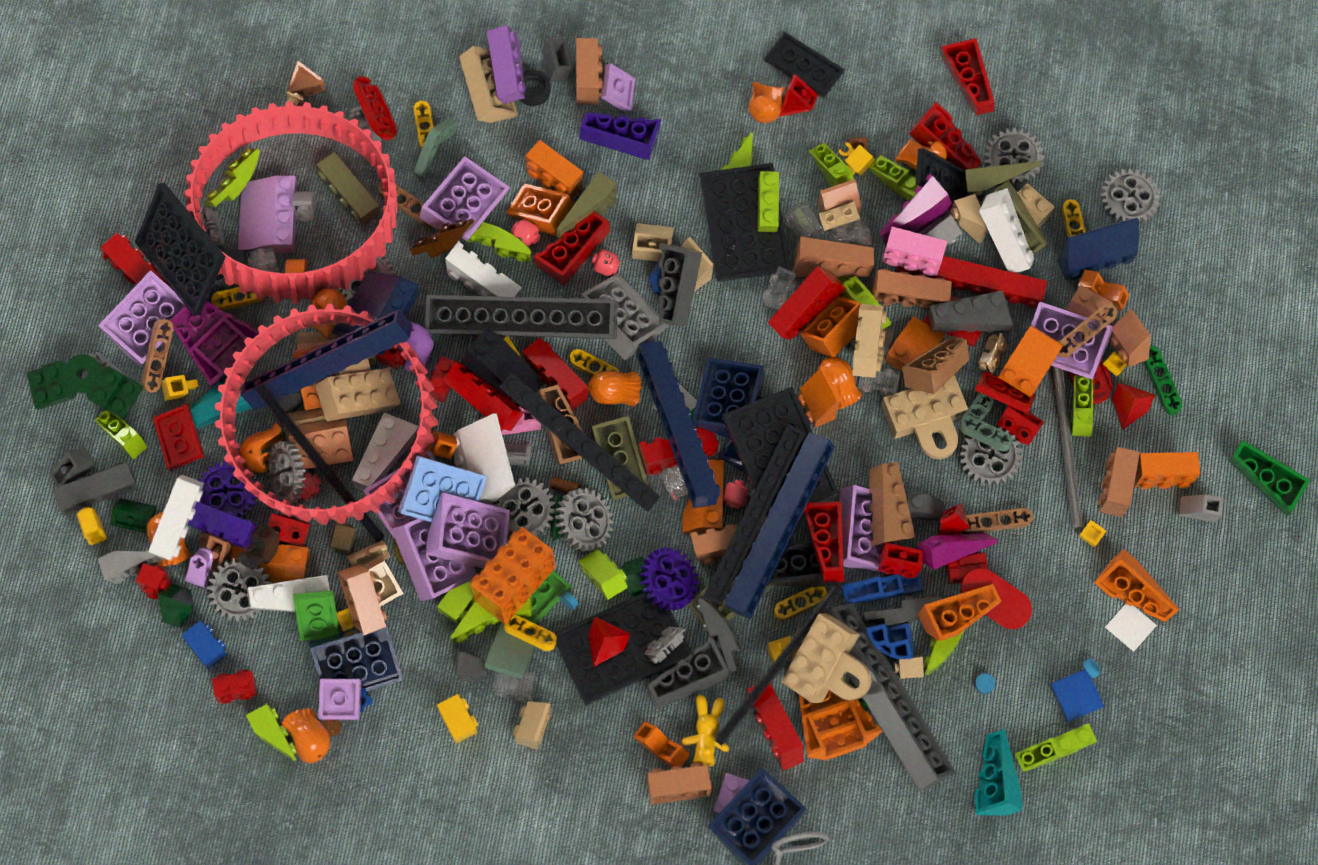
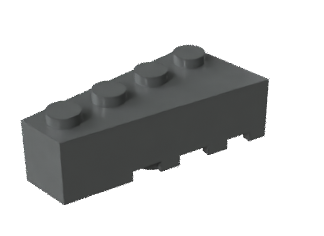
M659 243V250H662V259H659V267H662V279H659V286L662 289V296L659 297V321L673 326H688L702 252L673 244Z
M1003 290L932 305L927 313L931 330L934 332L986 331V333H993L994 331H1002V333H1010L1013 326Z
M713 637L648 685V694L656 710L729 678L728 668Z

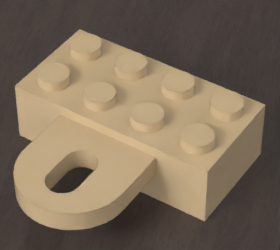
M368 358L362 360L359 364L347 367L342 372H336V376L327 377L315 385L326 422L386 412L401 404L390 369L371 370Z
M955 375L935 394L908 389L883 397L881 403L894 439L915 433L922 451L930 458L945 459L954 453L958 445V435L952 421L962 418L968 410ZM938 432L942 435L946 448L938 449L932 437L933 433Z
M828 613L818 614L781 682L811 703L823 702L829 690L846 700H855L863 697L870 688L871 675L864 663L849 654L860 634ZM846 672L859 679L860 685L857 689L845 682L844 674Z

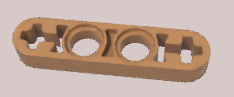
M380 181L377 189L379 195L384 198L382 181ZM396 185L397 197L399 195L406 197L403 203L397 202V208L425 227L433 228L419 218L421 210L417 213H413L410 210L414 205H418L422 209L424 203Z
M1113 304L1103 305L1061 339L1059 343L1063 344L1064 347L1069 344L1067 341L1069 338L1076 347L1073 348L1071 345L1067 348L1068 353L1059 352L1058 356L1060 358H1068L1113 322L1118 315L1116 307ZM1105 309H1113V316H1106L1104 318L1106 322L1103 324L1097 315L1100 314L1102 317L1105 315ZM1097 320L1099 328L1091 330L1088 327L1089 322ZM1082 332L1084 340L1082 342L1074 341L1073 336L1075 333Z
M160 318L154 323L141 385L144 386L143 389L150 393L157 392L160 389L173 333L172 322L164 318ZM165 325L167 326V329L162 330L160 329V326ZM158 335L165 336V339L160 338V337H157V336H158ZM158 341H162L164 345L161 351H156L155 344ZM153 360L159 361V367L156 370L151 368ZM149 372L157 374V376L149 375ZM153 381L154 386H149L147 383Z
M1018 508L966 515L969 524L975 523V519H977L978 528H976V524H973L969 529L961 533L973 534L1027 527L1033 520V513L1028 508ZM1022 513L1026 517H1029L1027 518L1026 522L1022 518L1016 520V523H1014L1013 514H1015V518L1021 517ZM1003 515L1008 516L1010 523L1007 525L1001 523L1000 517ZM989 518L991 526H983L981 519Z

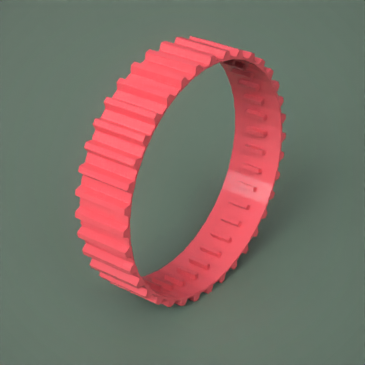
M291 101L281 107L271 103L268 109L260 111L255 107L252 108V114L247 116L236 115L235 122L232 124L223 123L221 125L222 131L218 135L211 133L208 136L210 143L207 146H200L198 149L199 160H192L191 162L193 174L187 175L186 178L188 189L185 190V198L187 202L186 209L205 232L201 214L198 211H201L200 197L202 198V192L214 170L231 154L254 141L266 137L303 133L333 139L361 154L376 170L379 179H382L386 205L383 206V217L379 220V225L371 237L351 255L333 265L303 273H275L246 266L223 253L226 258L219 274L224 275L225 284L228 286L235 283L239 286L241 293L246 294L251 291L256 293L259 300L268 296L273 297L275 303H280L282 299H291L293 304H298L300 298H309L312 302L317 293L322 289H350V282L355 279L362 281L364 279V272L367 269L374 270L377 267V257H384L386 255V243H392V229L396 228L397 225L396 213L398 211L394 169L390 168L388 154H382L381 142L372 140L369 129H360L358 120L353 119L349 121L345 119L344 112L341 111L335 114L328 112L327 106L324 105L319 109L311 108L309 102H305L303 106H294Z
M327 304L325 309L319 310L315 305H309L308 310L301 313L296 308L292 309L290 316L284 319L277 315L274 317V324L268 328L261 325L258 327L259 334L254 339L247 337L244 340L246 347L242 352H235L233 354L236 360L232 368H225L224 370L228 377L226 383L218 387V391L222 393L221 402L215 403V409L220 412V419L215 422V427L223 435L218 440V443L228 452L224 459L235 468L233 475L246 484L244 488L258 497L263 503L274 510L277 509L287 517L291 518L294 515L306 523H309L313 518L321 525H327L329 519H334L339 524H345L347 517L352 516L357 520H362L365 512L370 510L375 513L380 512L381 504L386 501L393 504L396 501L395 494L400 490L405 491L417 455L428 459L430 457L426 450L428 444H434L435 442L431 429L438 425V420L432 413V410L438 407L437 402L430 394L434 390V386L427 378L426 374L428 371L418 359L417 353L408 342H400L393 347L396 349L399 346L404 350L400 354L405 360L410 359L412 365L409 368L418 378V381H415L421 391V397H419V402L422 404L421 414H419L421 422L419 430L416 432L417 438L410 449L409 456L403 461V465L397 473L393 474L392 478L385 485L380 486L373 494L364 496L365 498L357 502H349L348 505L342 507L332 506L329 509H322L321 507L308 509L299 504V507L291 506L292 503L285 499L283 502L277 501L276 498L278 496L272 492H269L268 495L262 491L264 486L258 481L254 482L251 478L254 474L246 469L243 464L246 461L239 454L238 447L240 446L236 442L235 435L237 431L235 427L236 406L242 386L256 362L269 348L298 330L327 323H348L350 326H364L375 321L367 311L363 310L358 315L351 306H345L343 310H337L333 304Z

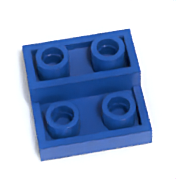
M1085 669L1050 683L1056 702L1060 704L1067 722H1071L1104 707L1094 682Z

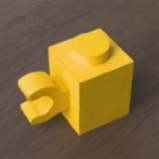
M846 142L845 145L849 148L848 152L844 153L842 150H839V153L843 157H848L845 162L852 170V174L857 173L861 176L875 159L861 145L854 150L851 144Z
M185 375L168 377L161 382L165 401L183 398L189 393L188 390H194L196 387H199L197 379L186 381Z
M791 636L768 643L767 650L772 663L775 662L782 650L784 651L785 646L787 647V644L790 643ZM796 650V652L794 651V653H792L793 656L790 655V656H791V657H789L790 660H793V659L795 658V656H796L798 650Z

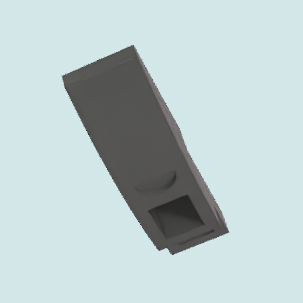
M933 594L925 595L919 599L906 597L904 600H901L898 609L896 606H890L880 611L877 608L868 609L863 613L862 619L865 624L882 623V625L886 624L888 627L906 623L910 624L919 620L918 613L925 604L941 600L940 596L935 597Z
M704 598L698 599L699 604L697 608L699 614L703 615L705 623H703L705 633L709 634L710 637L718 636L719 639L716 640L717 646L720 651H723L725 657L723 660L729 673L739 671L740 666L735 651L742 649L734 629L714 604Z

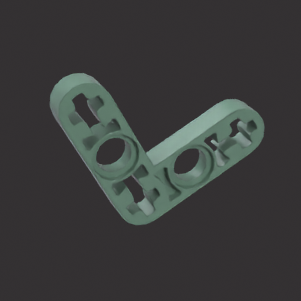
M448 118L429 131L414 169L416 175L422 178L425 177L439 144L453 136L458 127V122Z
M980 393L962 417L959 428L964 434L999 451H1008L1012 443L1011 435L983 422L993 407L994 399ZM979 411L982 415L977 416L974 415L972 412ZM982 431H987V432H989L991 435L985 436V435H983L981 432H982Z

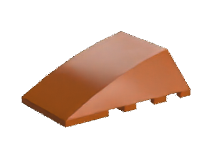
M829 690L823 702L811 703L799 694L807 758L829 760L864 748L882 732L880 726L876 725L871 715L860 705L858 699L846 700Z

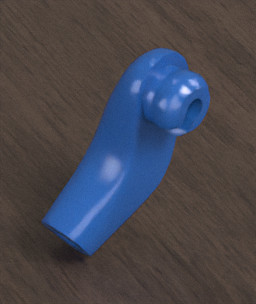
M659 261L649 276L653 294L662 293L661 286H659V279H662V267H659Z

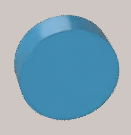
M564 591L559 596L560 600L571 610H574L579 605L577 599L567 591Z
M1088 658L1083 662L1085 670L1092 678H1096L1101 674L1098 664L1092 658Z
M980 674L975 680V688L981 694H988L995 687V680L990 674Z

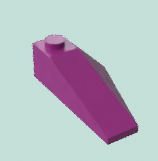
M987 533L931 536L927 540L920 542L915 549L923 550L922 563L932 569H937L998 543V539Z

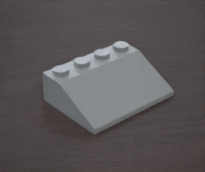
M619 274L582 293L579 298L614 299L618 301L617 339L604 340L624 360L638 352L639 344L651 342L669 326V324L659 321V314Z

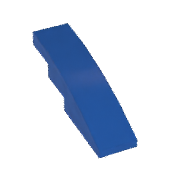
M920 572L916 578H905L895 574L842 585L846 604L871 602L924 591Z

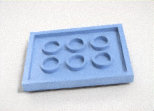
M417 455L398 512L432 522L441 493L479 502L487 476Z

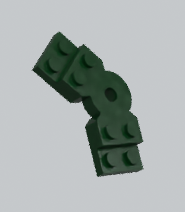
M86 354L76 355L67 363L59 360L42 365V368L27 372L34 407L37 410L73 400L78 392L87 394L88 400L125 420L144 387L109 366L103 367V364L98 359ZM87 370V376L82 379V373Z

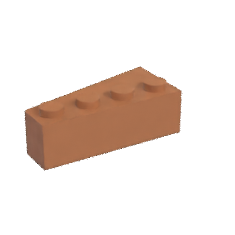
M800 237L792 259V277H808L817 266L833 273L836 277H869L874 266V248Z

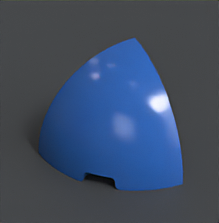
M909 623L893 627L883 624L866 628L871 642L884 654L896 659L914 658V642Z

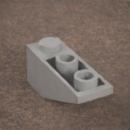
M113 551L98 558L104 580L117 584L123 582L124 578L130 575L139 574L143 563L153 567L165 558L150 552Z

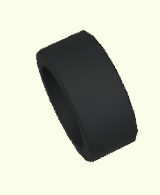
M526 70L523 72V82L538 80L543 83L544 90L536 96L524 93L525 98L520 99V101L527 106H539L546 102L550 96L549 78L540 70Z

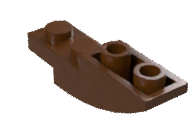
M463 218L454 224L445 223L440 226V230L436 234L426 239L425 237L417 239L415 245L410 248L412 255L427 252L430 258L445 253L466 235L474 223L473 218L468 220Z

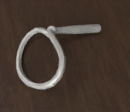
M806 832L791 835L774 842L771 846L772 850L775 851L774 865H780V857L784 853L809 850L825 845L829 842V836L821 832ZM809 837L824 838L819 842L809 845L778 848V846L797 839Z

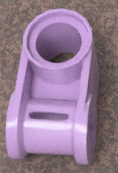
M200 548L191 557L186 582L204 588L208 585L214 559L213 552L210 549Z

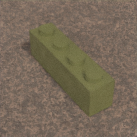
M335 152L316 164L318 169L317 175L320 180L328 183L331 193L338 195L340 203L344 208H349L350 214L356 222L359 220L364 225L381 213L379 204Z

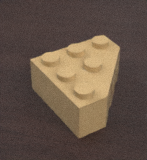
M860 305L858 315L860 320H858L856 332L857 344L854 350L852 376L876 378L877 371H881L884 359V349H881V347L883 348L886 332L882 330V324H886L887 312H883L884 306Z

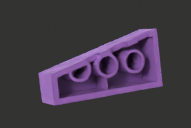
M508 25L487 31L497 97L504 104L525 98L524 91L526 88L523 82L520 38Z

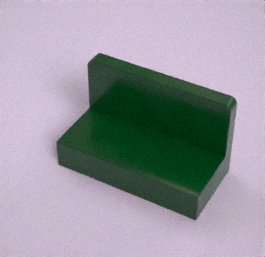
M119 499L112 508L111 526L147 533V524L157 511V506Z

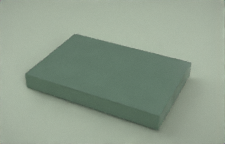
M501 623L484 668L523 679L535 646L507 633L503 628L504 624ZM530 629L525 631L527 635L535 634V632Z

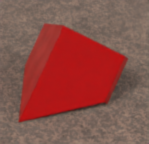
M797 75L792 77L779 117L811 111L814 107L818 95Z
M1118 382L1112 402L1122 430L1149 411L1155 394Z
M962 503L943 512L940 519L941 528L939 535H956L970 528Z
M595 617L588 633L593 667L624 651L631 634Z

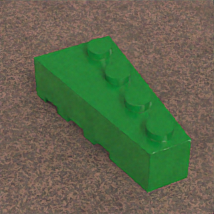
M1243 440L1229 460L1286 516L1293 511L1310 482V479Z

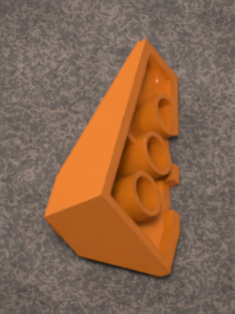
M708 460V465L714 472L715 483L720 487V496H718L716 505L693 508L689 497L683 513L682 533L697 532V534H704L707 529L712 528L714 530H722L724 460Z
M255 544L251 552L233 545L230 562L232 563V558H235L237 563H239L240 558H244L245 563L248 559H251L252 565L256 562L259 563L257 569L265 568L262 574L269 575L266 579L267 581L280 583L307 578L311 553L307 547L292 545Z
M1125 549L1108 563L1094 582L1108 596L1117 597L1125 601L1127 605H1134L1142 609L1144 613L1166 622L1179 611L1177 605L1144 567Z
M991 584L925 604L918 613V617L925 632L938 641H942L959 635L997 606L1001 599L994 585Z

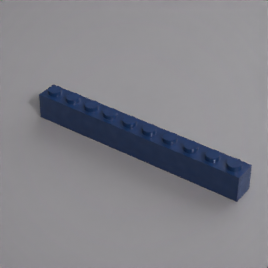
M398 309L244 382L241 396L254 410L262 407L265 408L267 404L257 394L258 392L254 390L262 383L269 393L274 396V399L282 400L285 396L297 393L306 386H312L315 382L330 377V375L338 371L342 372L353 364H359L362 360L374 357L383 350H389L400 342H406L411 336L413 325Z
M661 341L641 343L638 347L637 358L693 508L716 505L718 496H720V487L715 483L714 472L708 465V456L703 452L702 440L698 438L696 425L694 422L692 423L690 418V409L685 405L683 392H680L679 381L674 376L672 363H669L667 349L663 347Z
M809 432L802 441L801 449L793 460V466L790 472L786 474L782 488L777 492L776 500L773 506L770 507L765 522L760 527L757 539L751 545L748 557L743 561L742 569L734 580L731 592L725 598L724 605L731 612L749 619L752 618L835 448L830 439Z

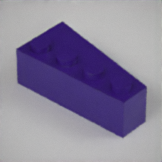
M586 113L580 127L579 139L650 160L660 133L662 119H655L653 121L642 117L630 119L627 116L611 117L608 114Z
M201 499L199 502H196L194 507L196 512L193 519L189 520L187 525L207 534L223 538L247 551H252L261 532L256 527L257 523L248 519H240V516L232 512L225 513L221 511L220 507L213 504L211 506L205 505Z

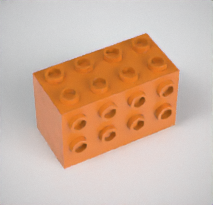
M524 527L514 531L510 541L506 545H502L494 559H490L485 564L484 570L480 574L475 575L471 580L470 586L475 602L506 625L556 568L553 549Z

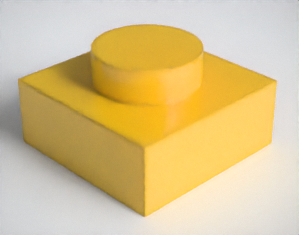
M1115 351L1103 363L1116 376L1127 366L1125 361H1121Z
M1090 520L1079 537L1095 548L1106 533V530Z
M348 608L337 612L338 623L342 632L354 627Z

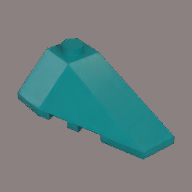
M226 379L190 405L197 429L215 423L220 419V412L215 409V403L221 402L222 393L218 391V387L225 384ZM242 389L236 406V414L252 408L241 396Z
M1002 729L986 736L982 756L984 764L978 776L981 778L979 789L975 790L974 795L977 815L1007 816L1023 810L1020 784L1006 731Z

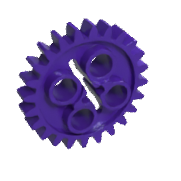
M223 461L222 466L215 463V469L209 466V473L202 472L205 478H198V481L204 483L201 500L204 501L205 505L211 506V504L214 505L217 499H222L221 505L218 506L222 509L221 511L225 513L232 512L246 518L244 512H252L249 507L250 505L256 506L253 499H258V497L244 488L246 484L241 481L238 485H232V481L236 478L233 475L235 468L231 465L228 466L226 461ZM215 481H221L220 486L212 487ZM229 489L228 495H225L224 493ZM236 497H242L239 504H233V500Z
M664 547L648 554V558L643 560L645 565L640 567L644 572L639 574L640 577L644 578V581L640 582V584L646 586L642 591H648L649 593L647 599L652 597V604L659 603V609L665 607L666 611L670 609L675 611L690 604L691 599L695 598L693 593L698 591L694 585L699 584V581L695 580L698 574L693 573L696 566L689 565L692 560L686 561V554L680 556V550L674 551L673 547L669 549Z

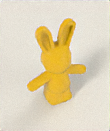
M699 694L695 699L699 717L696 723L698 735L683 738L682 744L686 746L696 743L693 764L703 763V765L711 767L715 764V747L723 752L729 750V746L726 743L721 746L713 740L719 730L718 719L724 708V700L717 698L713 702L710 714H708L707 700L702 694Z

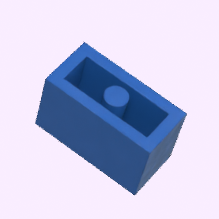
M199 621L181 636L205 667L210 669L227 655L224 650L226 646L220 638L216 640L212 636L214 631L208 623L204 625Z

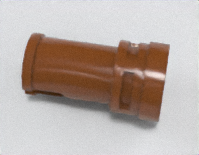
M554 476L550 488L568 494L570 491L579 489L580 483L569 482Z

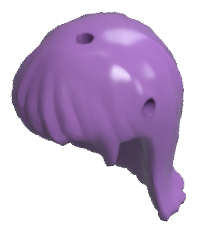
M410 322L413 327L411 336L406 342L409 343L419 356L418 359L426 366L427 362L432 358V336L429 330L420 324ZM410 359L406 360L404 370L412 372L409 368L412 365Z

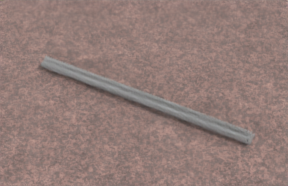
M1052 366L1061 442L1063 445L1062 451L1064 454L1067 492L1069 495V508L1071 511L1072 529H1078L1083 527L1081 526L1083 521H1081L1082 517L1080 516L1082 514L1081 510H1079L1081 505L1078 503L1080 498L1079 494H1077L1079 489L1076 487L1078 482L1077 478H1075L1077 473H1075L1076 469H1074L1076 466H1074V453H1072L1073 444H1071L1072 435H1070L1069 410H1067L1068 406H1066L1068 403L1066 401L1067 397H1065L1067 394H1065L1064 372L1062 369Z

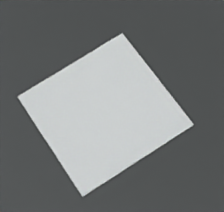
M1125 604L1105 628L1134 652L1157 625L1135 606Z

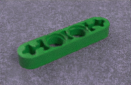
M1150 346L1149 352L1155 354L1153 359L1149 356V359L1143 362L1164 411L1169 415H1176L1182 408L1181 398L1160 350L1156 346ZM1160 368L1163 371V375L1157 376L1153 370ZM1168 385L1171 391L1164 393L1161 390V386ZM1171 402L1173 405H1177L1175 409L1173 407H1169Z

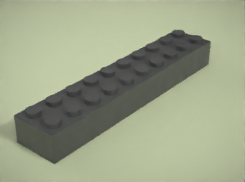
M426 295L425 329L429 330L430 334L480 336L489 328L498 336L617 339L618 301L614 299Z
M853 603L836 606L827 611L828 614L860 634L849 654L864 663L871 675L870 688L861 698L866 701L872 716L877 719L883 734L889 739L892 749L898 754L903 767L912 777L914 785L922 791L940 784L956 773L885 655L871 642L866 630L868 627ZM849 673L851 681L858 688L860 685L859 679Z

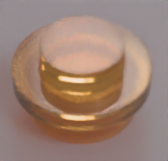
M323 720L322 722L330 737L340 733L342 726L339 720Z

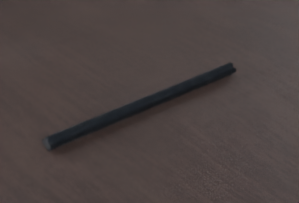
M262 383L254 389L264 400L265 404L272 409L271 411H274V415H277V419H280L279 421L283 423L282 425L286 427L285 429L289 430V433L294 436V440H297V444H300L299 446L303 448L302 450L306 452L305 454L309 455L308 458L314 461V465H317V469H320V473L324 475L328 483L331 482L330 485L334 486V490L338 492L337 494L341 496L342 500L344 499L345 504L357 502L352 494L347 491L346 487H344L334 471L332 472L322 456L314 449V446L312 447L299 427L289 418L279 402L269 393L265 385ZM365 512L361 520L363 522L362 525L363 527L366 526L365 528L369 530L368 532L373 536L372 538L376 539L375 542H379L385 536Z
M837 583L832 586L833 588L829 590L830 592L825 595V598L823 597L819 606L817 605L810 617L806 619L807 621L803 623L804 625L800 627L801 629L797 631L798 633L793 636L787 647L785 646L784 651L782 650L775 662L771 664L772 666L768 668L769 670L765 672L766 674L762 676L763 678L759 680L760 682L756 684L757 686L753 688L754 690L750 691L751 694L747 695L746 700L744 699L738 710L736 709L735 714L733 713L732 718L730 717L723 730L719 731L718 735L713 739L715 742L722 746V744L726 743L725 740L729 739L728 736L731 737V732L734 733V728L737 729L736 727L743 721L742 718L746 717L745 714L748 715V710L751 711V706L754 707V702L757 703V698L760 699V694L763 695L762 693H764L763 690L766 691V687H769V683H772L771 681L775 679V675H778V671L781 672V667L784 668L783 665H785L784 663L787 664V659L790 660V655L793 656L792 653L798 650L797 647L800 648V643L802 644L803 639L805 640L818 614H823L826 612L825 610L828 611V606L831 607L830 604L836 601L835 598L838 599V594L841 595L843 587Z

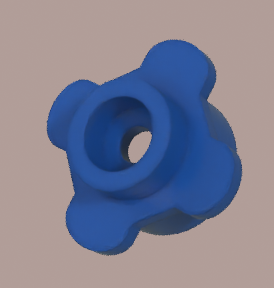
M361 688L363 702H360V712H363L364 708L368 705L373 704V699L366 694L367 691L364 688Z

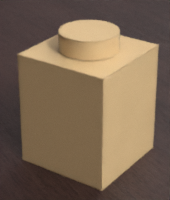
M915 655L913 659H897L893 663L894 672L897 673L900 679L924 677L923 657L921 655Z

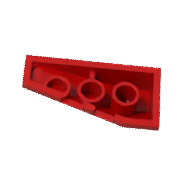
M935 102L916 122L908 134L922 146L931 147L927 142L938 141L942 143L947 153L946 160L963 170L978 168L982 161L971 145L965 142L961 136V130L957 129L951 121L953 119L951 115Z

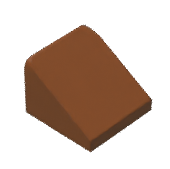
M867 137L847 138V143L851 144L854 150L861 145L868 152Z

